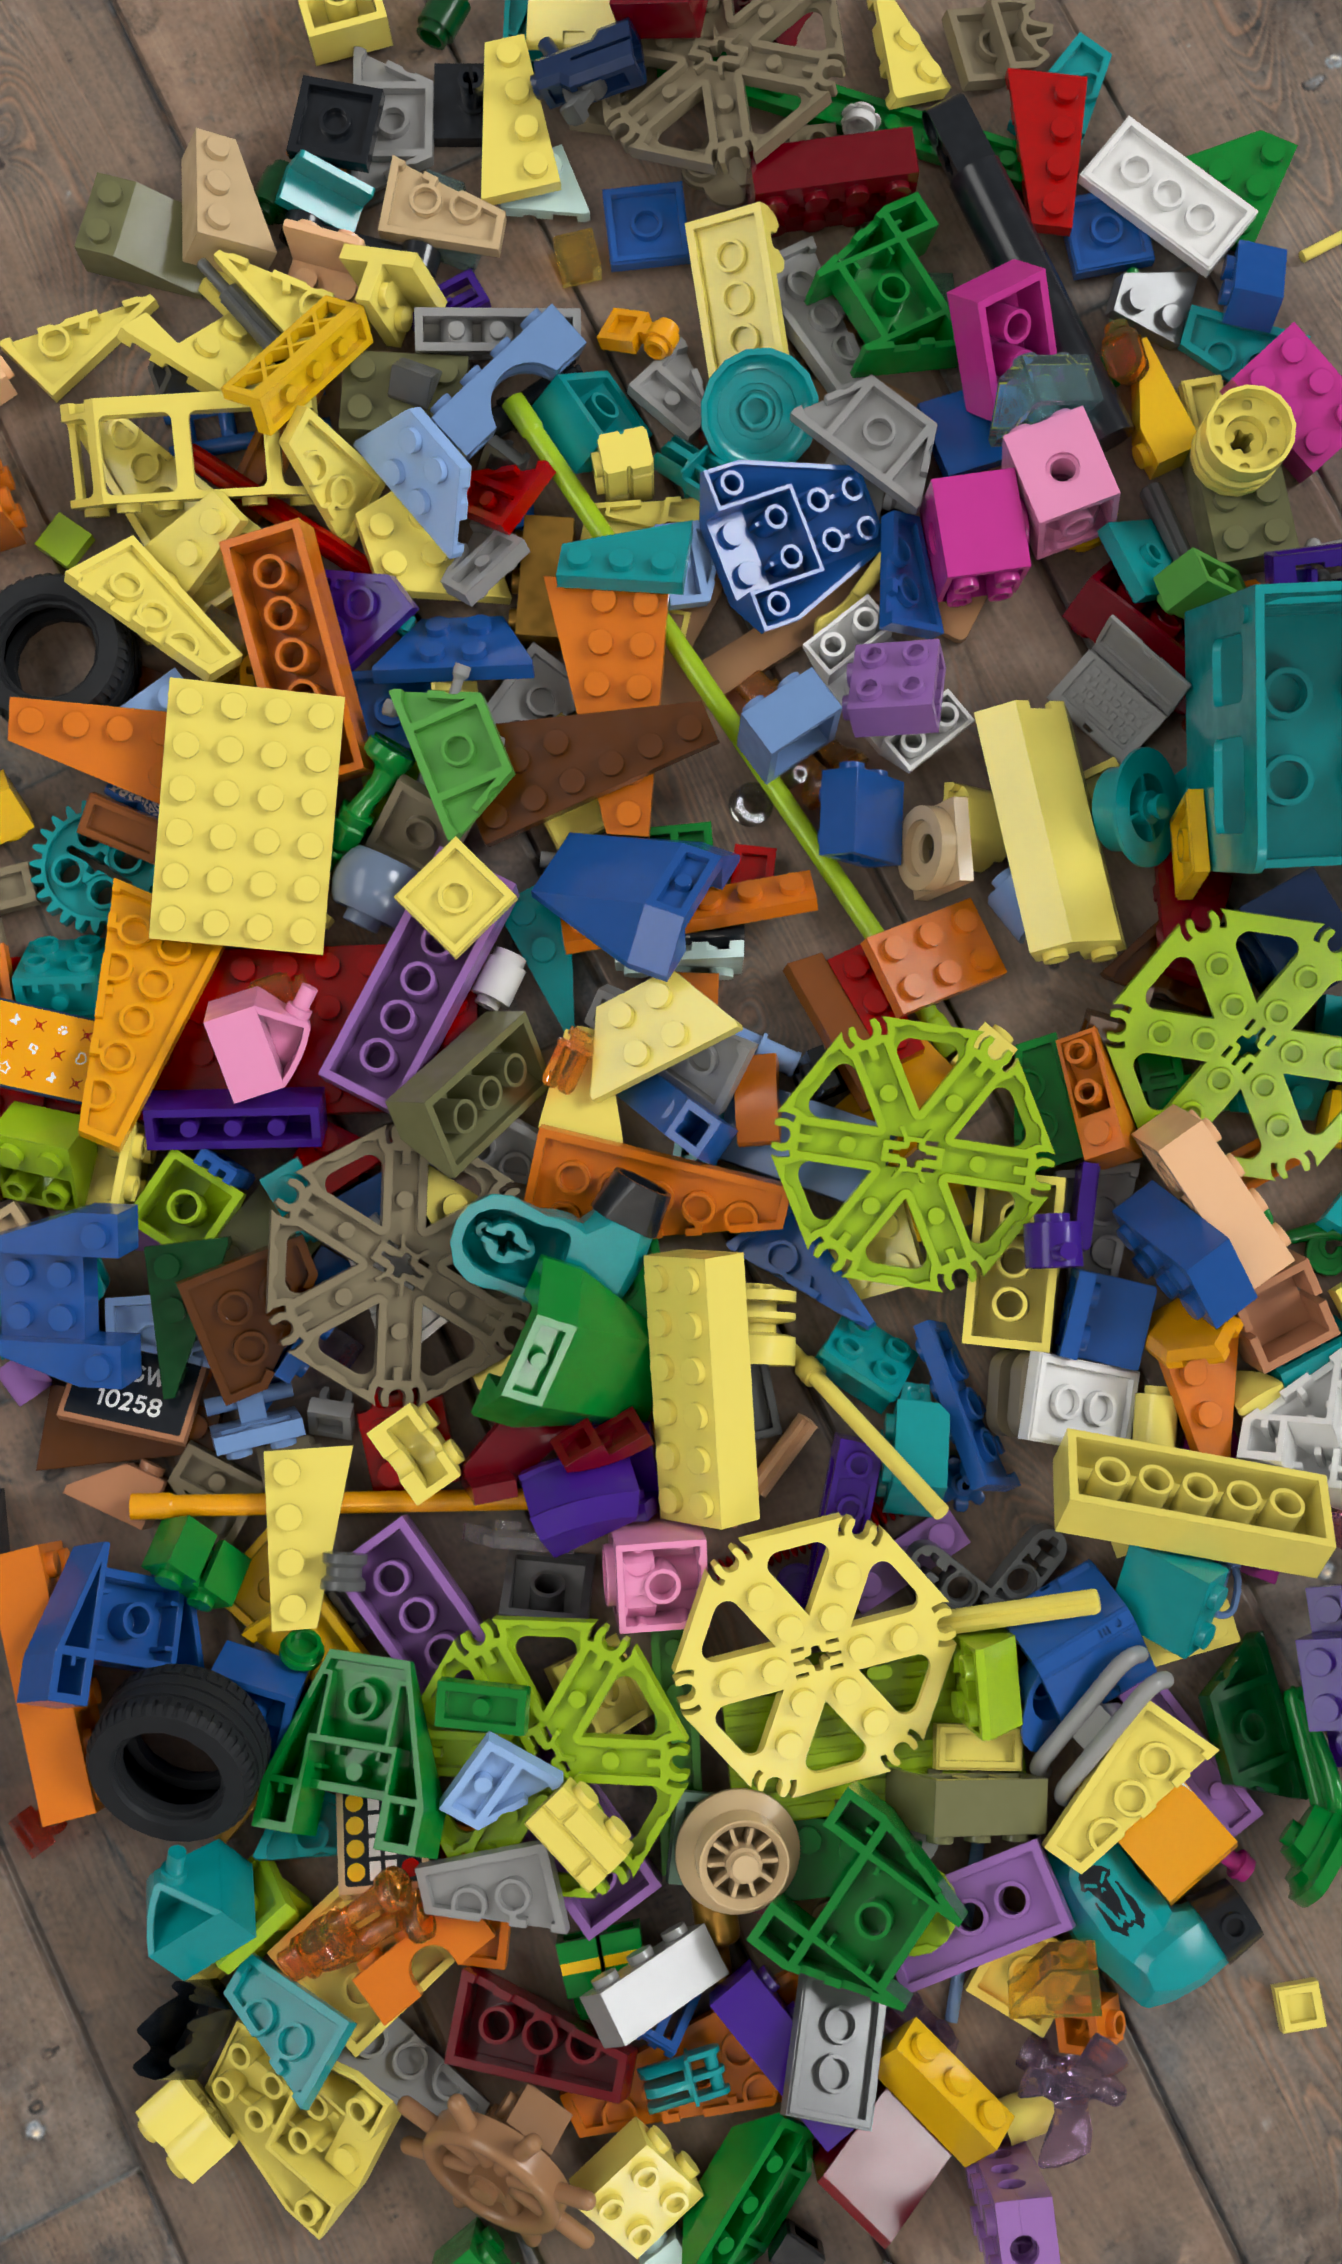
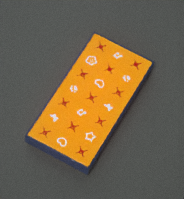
M0 998V1088L82 1105L95 1019Z

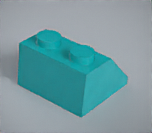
M608 370L557 374L532 405L533 410L542 421L544 430L575 474L592 472L591 453L598 451L597 439H599V435L615 431L623 434L625 429L640 426L647 429L648 438L653 435Z

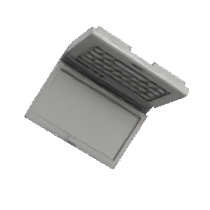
M1112 614L1092 649L1087 651L1046 698L1049 701H1064L1071 721L1111 757L1115 756L1117 762L1121 765L1125 757L1133 750L1140 748L1169 717L1189 691L1192 684L1163 658L1154 653L1134 632ZM1085 724L1092 729L1091 733L1083 727Z

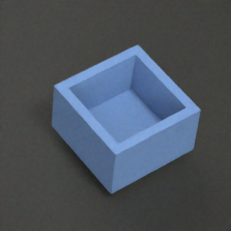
M812 667L802 674L793 672L778 684L776 691L767 697L763 695L756 696L743 707L737 747L767 785L835 739L842 706Z

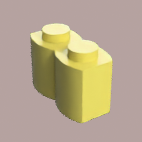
M169 2080L136 2111L139 2118L138 2128L142 2135L151 2143L157 2141L168 2155L166 2162L170 2170L178 2178H186L192 2184L225 2156L239 2141L222 2113L198 2080Z

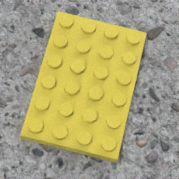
M170 677L149 929L150 939L323 955L345 697Z

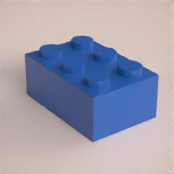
M1151 1180L1112 1210L1120 1226L1116 1230L1118 1237L1135 1254L1131 1259L1135 1268L1146 1279H1149L1151 1276L1154 1277L1156 1283L1168 1298L1174 1299L1177 1296L1185 1310L1195 1320L1198 1321L1200 1318H1203L1215 1329H1218L1258 1298L1230 1239L1155 1181Z

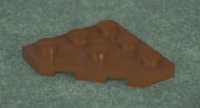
M299 1232L289 1236L287 1240L285 1282L290 1291L302 1293L314 1286L318 1272L303 1234ZM268 1245L175 1282L226 1406L268 1389L275 1373L274 1369L283 1349L287 1346L281 1345L279 1340L291 1332L292 1327L287 1320H282L275 1325H270L268 1321L273 1314L283 1312L284 1306L273 1308L270 1312L265 1313Z

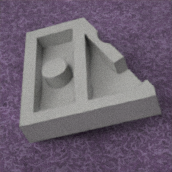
M473 520L469 524L473 534L468 544L463 543L464 552L462 556L454 558V561L447 567L440 581L449 595L471 607L484 598L493 586L507 573L515 569L517 564L530 553L524 539L513 533L510 536Z

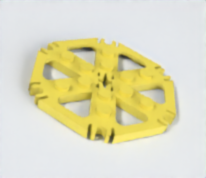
M837 1512L738 1537L741 1543L747 1546L749 1553L744 1554L738 1545L730 1543L728 1548L735 1556L733 1565L722 1567L715 1559L710 1562L712 1569L720 1577L719 1581L712 1578L704 1569L671 1666L674 1672L672 1679L675 1685L690 1684L692 1689L688 1694L678 1696L676 1699L681 1708L682 1715L750 1787L754 1778V1784L758 1791H764L768 1779L778 1777L775 1789L779 1796L785 1797L789 1793L791 1798L887 1773L891 1770L881 1761V1756L885 1755L891 1764L899 1766L901 1762L894 1753V1748L898 1743L906 1742L914 1751L918 1748L917 1741L909 1733L910 1729L917 1732L924 1741L957 1645L953 1640L956 1637V1631L950 1625L941 1628L937 1627L938 1620L941 1617L951 1615L952 1609L947 1604L942 1603L949 1601L880 1525H878L877 1532V1526L870 1520L866 1521L864 1529L860 1534L852 1533L855 1519L851 1515L845 1514L842 1516ZM819 1542L824 1544L826 1549L804 1610L769 1572L768 1560L776 1552ZM885 1561L890 1563L916 1593V1601L912 1605L854 1619L870 1569L878 1562ZM725 1601L734 1602L770 1640V1642L705 1658L702 1654V1646L714 1611L720 1603ZM818 1646L822 1652H826V1654L819 1656V1664L813 1665L809 1659H805V1657L811 1655V1647ZM917 1654L924 1655L928 1659V1669L917 1702L907 1712L897 1711L860 1671V1669ZM777 1692L757 1751L754 1753L742 1751L717 1725L716 1714L718 1710L727 1704ZM826 1701L861 1738L865 1749L862 1756L855 1761L814 1771L807 1767L806 1757Z

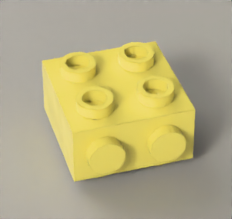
M635 2116L569 2179L570 2185L592 2191L595 2194V2207L590 2211H580L638 2259L692 2208L704 2194L696 2177L700 2171L694 2160L683 2150L679 2154L671 2148V2143L666 2135L657 2126L653 2125L651 2128H648Z

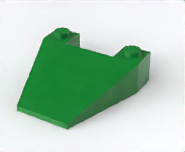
M329 1649L263 1775L251 1826L291 1834L316 1836L325 1791L382 1801L373 1849L412 1857L438 1858L446 1813L439 1810L442 1791L414 1662Z

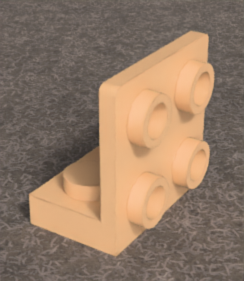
M285 219L282 228L293 259L288 275L306 282L311 288H322L332 292L335 298L358 304L355 296L359 287L339 259L344 243L366 246L365 241L357 234L348 230H338L336 232L321 228L310 220L300 219L294 221Z

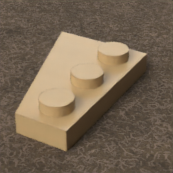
M392 155L378 227L380 239L397 242L414 239L426 242L435 248L500 258L507 222L506 211L464 190L458 192L440 183L438 177L426 171L422 174L407 166L404 160Z

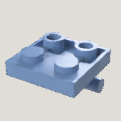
M285 1381L269 1384L268 1389L228 1406L225 1405L222 1396L204 1399L207 1417L238 1410L239 1419L209 1426L217 1456L226 1454L227 1460L239 1459L252 1455L253 1447L270 1444L271 1449L285 1448L296 1444V1437L306 1435L302 1416L295 1406L266 1413L264 1403L294 1396L291 1382L288 1384Z

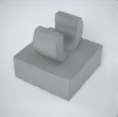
M324 1386L320 1391L319 1398L311 1397L307 1410L309 1434L352 1440L355 1429L352 1391L346 1390L343 1401L330 1400V1389Z

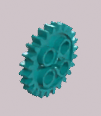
M83 800L81 813L77 814L71 807L67 806L65 808L68 819L63 822L53 815L51 819L56 829L53 832L46 829L40 830V833L47 839L46 845L33 844L32 848L42 855V859L30 861L29 865L41 872V874L31 878V883L36 887H45L36 896L42 903L51 901L46 911L52 916L62 912L60 923L68 927L75 921V929L81 934H84L91 924L93 933L101 936L104 925H107L111 902L100 905L98 903V896L103 889L113 887V878L100 870L95 871L86 861L70 854L69 849L71 847L77 848L101 865L106 864L115 874L131 881L133 886L150 893L153 892L155 865L139 859L133 868L122 869L121 860L127 853L101 842L95 847H86L85 841L87 837L76 833L87 802ZM71 866H79L80 874L78 878L73 882L64 883V871Z

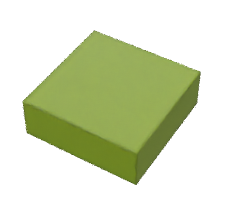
M59 512L34 544L44 554L69 570L77 565L94 543L95 538L91 533Z

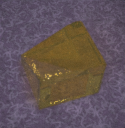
M592 228L556 235L552 238L554 255L563 288L602 280L601 262Z

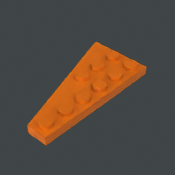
M543 576L577 714L661 705L670 594L557 587L556 577ZM655 773L598 798L607 835L650 838Z
M787 1970L775 1974L774 1976L781 1985L777 1992L788 2005L796 2000L799 1975ZM713 2009L690 2020L677 2052L673 2057L683 2055L684 2048L691 2050L704 2045L718 2043L720 2051L716 2054L719 2063H723L725 2066V2072L722 2073L724 2083H729L731 2091L728 2094L701 2102L699 2107H696L695 2102L649 2115L647 2104L652 2099H647L644 2090L647 2081L640 2080L637 2069L670 2058L663 2055L664 2051L657 2047L654 2050L647 2046L648 2044L638 2049L631 2093L620 2104L560 2091L559 2098L564 2108L573 2115L571 2122L579 2138L619 2132L635 2116L645 2125L658 2122L668 2124L680 2122L682 2118L700 2115L710 2117L771 2107L775 2103L782 2102L783 2096ZM674 2030L664 2034L663 2036L670 2040ZM704 2058L691 2062L693 2070L706 2067ZM709 2078L696 2082L698 2090L711 2087Z

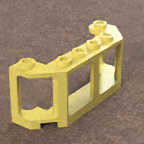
M222 391L91 398L83 400V404H61V422L67 425L69 432L76 496L75 500L70 501L71 509L84 511L85 518L110 517L109 509L114 508L117 509L118 514L141 513L142 505L158 504L159 511L184 510V502L200 501L212 491L201 490L196 485L190 415L251 411V408L224 399ZM315 396L305 406L318 415L317 398ZM170 416L177 488L172 492L109 494L106 489L100 422H108L110 419ZM79 425L87 426L93 481V494L89 498H86ZM280 429L272 436L263 434L267 469V482L264 486L213 489L223 491L229 499H242V506L268 505L267 497L290 498V506L315 505L304 486H290L284 480L282 450L278 442L280 439Z

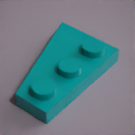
M1192 304L1188 311L1178 350L1215 375L1221 374L1222 379L1227 383L1285 330L1273 326L1271 333L1224 324L1222 323L1223 312Z
M693 520L563 543L556 572L557 587L683 595L693 536Z
M252 1953L238 1966L223 1994L251 2036L258 2039L270 2057L269 2063L277 2075L284 2078L294 2093L292 2097L299 2108L309 2110L357 2023L259 1955Z

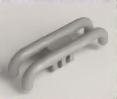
M1132 1646L1117 1655L1033 1756L1030 1763V1773L1050 1778L1052 1775L1050 1764L1072 1737L1084 1749L1055 1787L1054 1798L1057 1804L1065 1807L1068 1805L1078 1786L1146 1704L1156 1694L1173 1686V1675L1168 1671H1160L1141 1682L1122 1705L1119 1703H1102L1104 1698L1127 1671L1148 1659L1149 1653L1144 1646Z

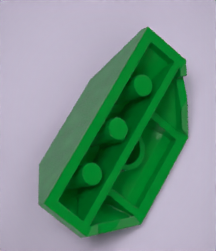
M780 2112L733 2126L699 2181L704 2196L684 2214L682 2264H752L765 2253L812 2174V2141L814 2140V2135L803 2122L789 2116L780 2115Z

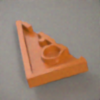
M1239 1336L1231 1339L1228 1345L1230 1353L1225 1363L1208 1364L1206 1359L1187 1361L1186 1367L1168 1369L1159 1362L1191 1451L1230 1457Z

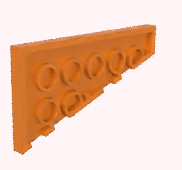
M10 697L8 741L160 804L166 711Z
M541 1124L539 1127L524 1201L534 1206L562 1210L581 1218L593 1209L591 1203L616 1167H620L647 1178L672 1195L656 1239L671 1235L700 1236L702 1233L729 1231L730 1233L783 1229L789 1200L781 1181Z

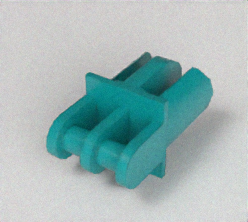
M676 434L671 438V441H668L661 448L662 454L657 452L653 456L654 470L682 487L685 499L691 496L699 502L700 473L704 470L726 464L725 461L710 453L709 445L706 444L700 450Z
M718 2043L704 2045L691 2050L684 2048L683 2055L637 2069L640 2080L647 2081L644 2086L647 2099H652L647 2104L649 2115L695 2102L696 2107H699L701 2102L721 2097L731 2091L730 2084L724 2083L722 2073L725 2072V2066L723 2063H719L716 2053L720 2051ZM704 2058L706 2067L693 2070L691 2062ZM709 2078L711 2087L698 2090L696 2082Z

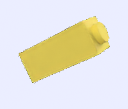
M577 1026L576 1031L565 1029L538 1128L541 1124L624 1143L616 1095L600 1103L593 1101L590 1096L595 1029L584 1026Z

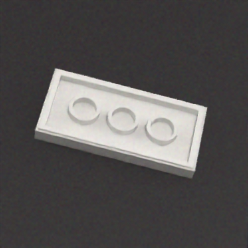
M1130 116L1126 118L1081 172L1077 181L1078 184L1205 278L1217 266L1258 214L1257 209Z

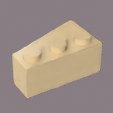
M196 128L181 159L183 262L197 265L201 258H206L217 271L224 272L214 260V254L220 249L224 253H235L249 259L250 264L268 271L277 255V251L236 139Z

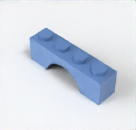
M553 304L548 306L543 312L538 308L533 310L520 324L523 331L513 341L508 336L501 340L490 352L493 359L483 369L478 364L474 366L461 379L460 384L463 388L453 397L446 393L430 409V412L433 414L431 420L467 461L494 436L497 427L491 411L492 392L502 381L517 374H535L552 381L557 374H560L582 353L587 342Z

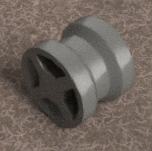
M337 1551L323 1552L322 1562L326 1565V1575L321 1579L320 1589L343 1592L365 1591L366 1581L362 1577V1568L367 1564L368 1554Z

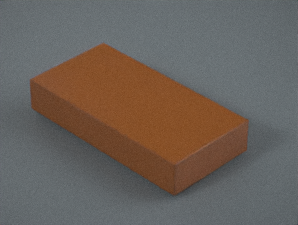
M89 793L76 833L155 865L158 818L99 793Z

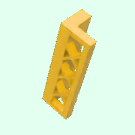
M325 295L221 387L224 399L249 406L258 432L272 436L291 418L297 405L305 406L374 342L364 305ZM328 313L337 314L334 317L323 319ZM311 337L308 340L297 342L299 339ZM287 359L284 363L270 366L274 362ZM260 383L252 391L245 389L249 385Z

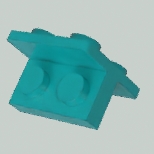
M841 1315L835 1328L815 1358L826 1368L825 1375L835 1385L882 1414L889 1403L894 1402L898 1397L918 1357V1353L910 1348L904 1340L893 1337L878 1326L866 1330Z

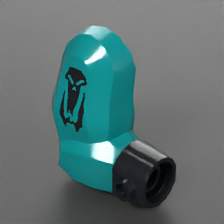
M1118 1842L1082 1875L1044 1848L1076 1924L1073 1929L1069 1930L1070 1935L1092 1963L1143 2007L1152 2008L1173 2002L1201 1987L1227 1964L1231 1965L1264 1935L1254 1915L1226 1878H1222L1184 1897L1185 1903L1173 1904L1171 1906L1168 1905L1154 1886L1138 1872L1131 1857Z

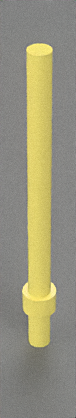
M795 1344L794 1367L795 1374L806 1386H813L934 1519L943 1518L949 1510L948 1505L825 1375L826 1368L814 1356H808Z

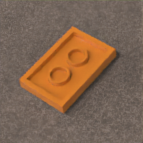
M971 898L867 937L860 943L896 1018L899 1019L1001 978L1007 973Z

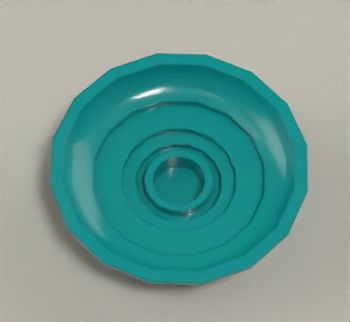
M773 348L745 349L724 360L709 378L701 400V428L711 451L726 463L736 460L796 462L811 445L813 438L790 421V414L794 408L801 405L804 409L818 403L819 396L809 372L793 356Z

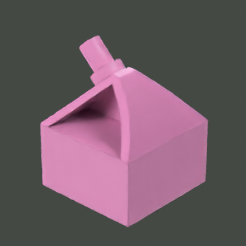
M302 983L294 1000L288 1001L287 1004L259 986L208 1002L203 1023L234 1104L284 1088L287 1085L307 1045L311 1028L309 1018L312 1014L309 1008L318 992L315 987Z

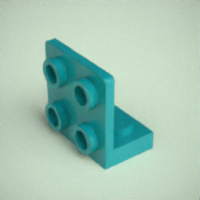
M83 935L77 939L58 940L54 936H43L30 941L11 978L15 1000L21 1003L95 1019V1007L106 938H100L97 935Z

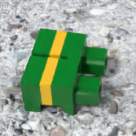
M640 1918L613 1923L600 1933L606 1970L603 1969L598 1935L588 1941L581 1930L557 1935L555 1946L567 1999H574V2004L581 2020L590 2019L580 2000V1996L594 1988L591 1980L611 1968H616L619 1971L629 1964L626 1957L633 1951L643 1947Z

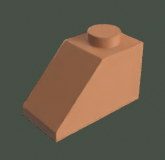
M142 1459L140 1464L136 1462L125 1463L68 1484L63 1493L135 1528L145 1530L152 1528L155 1520H130V1494L166 1493L170 1491L171 1485L168 1483L169 1478L163 1476L166 1471L164 1467L152 1461Z

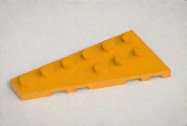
M114 878L78 1132L79 1136L121 1153L226 946L150 939L152 893Z

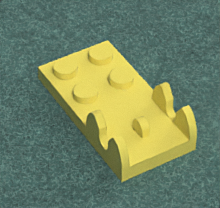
M759 201L684 223L709 378L724 360L745 349L773 348L789 355L777 274L784 270V259L779 250L773 246L771 234L776 233L779 227L774 212L768 205Z

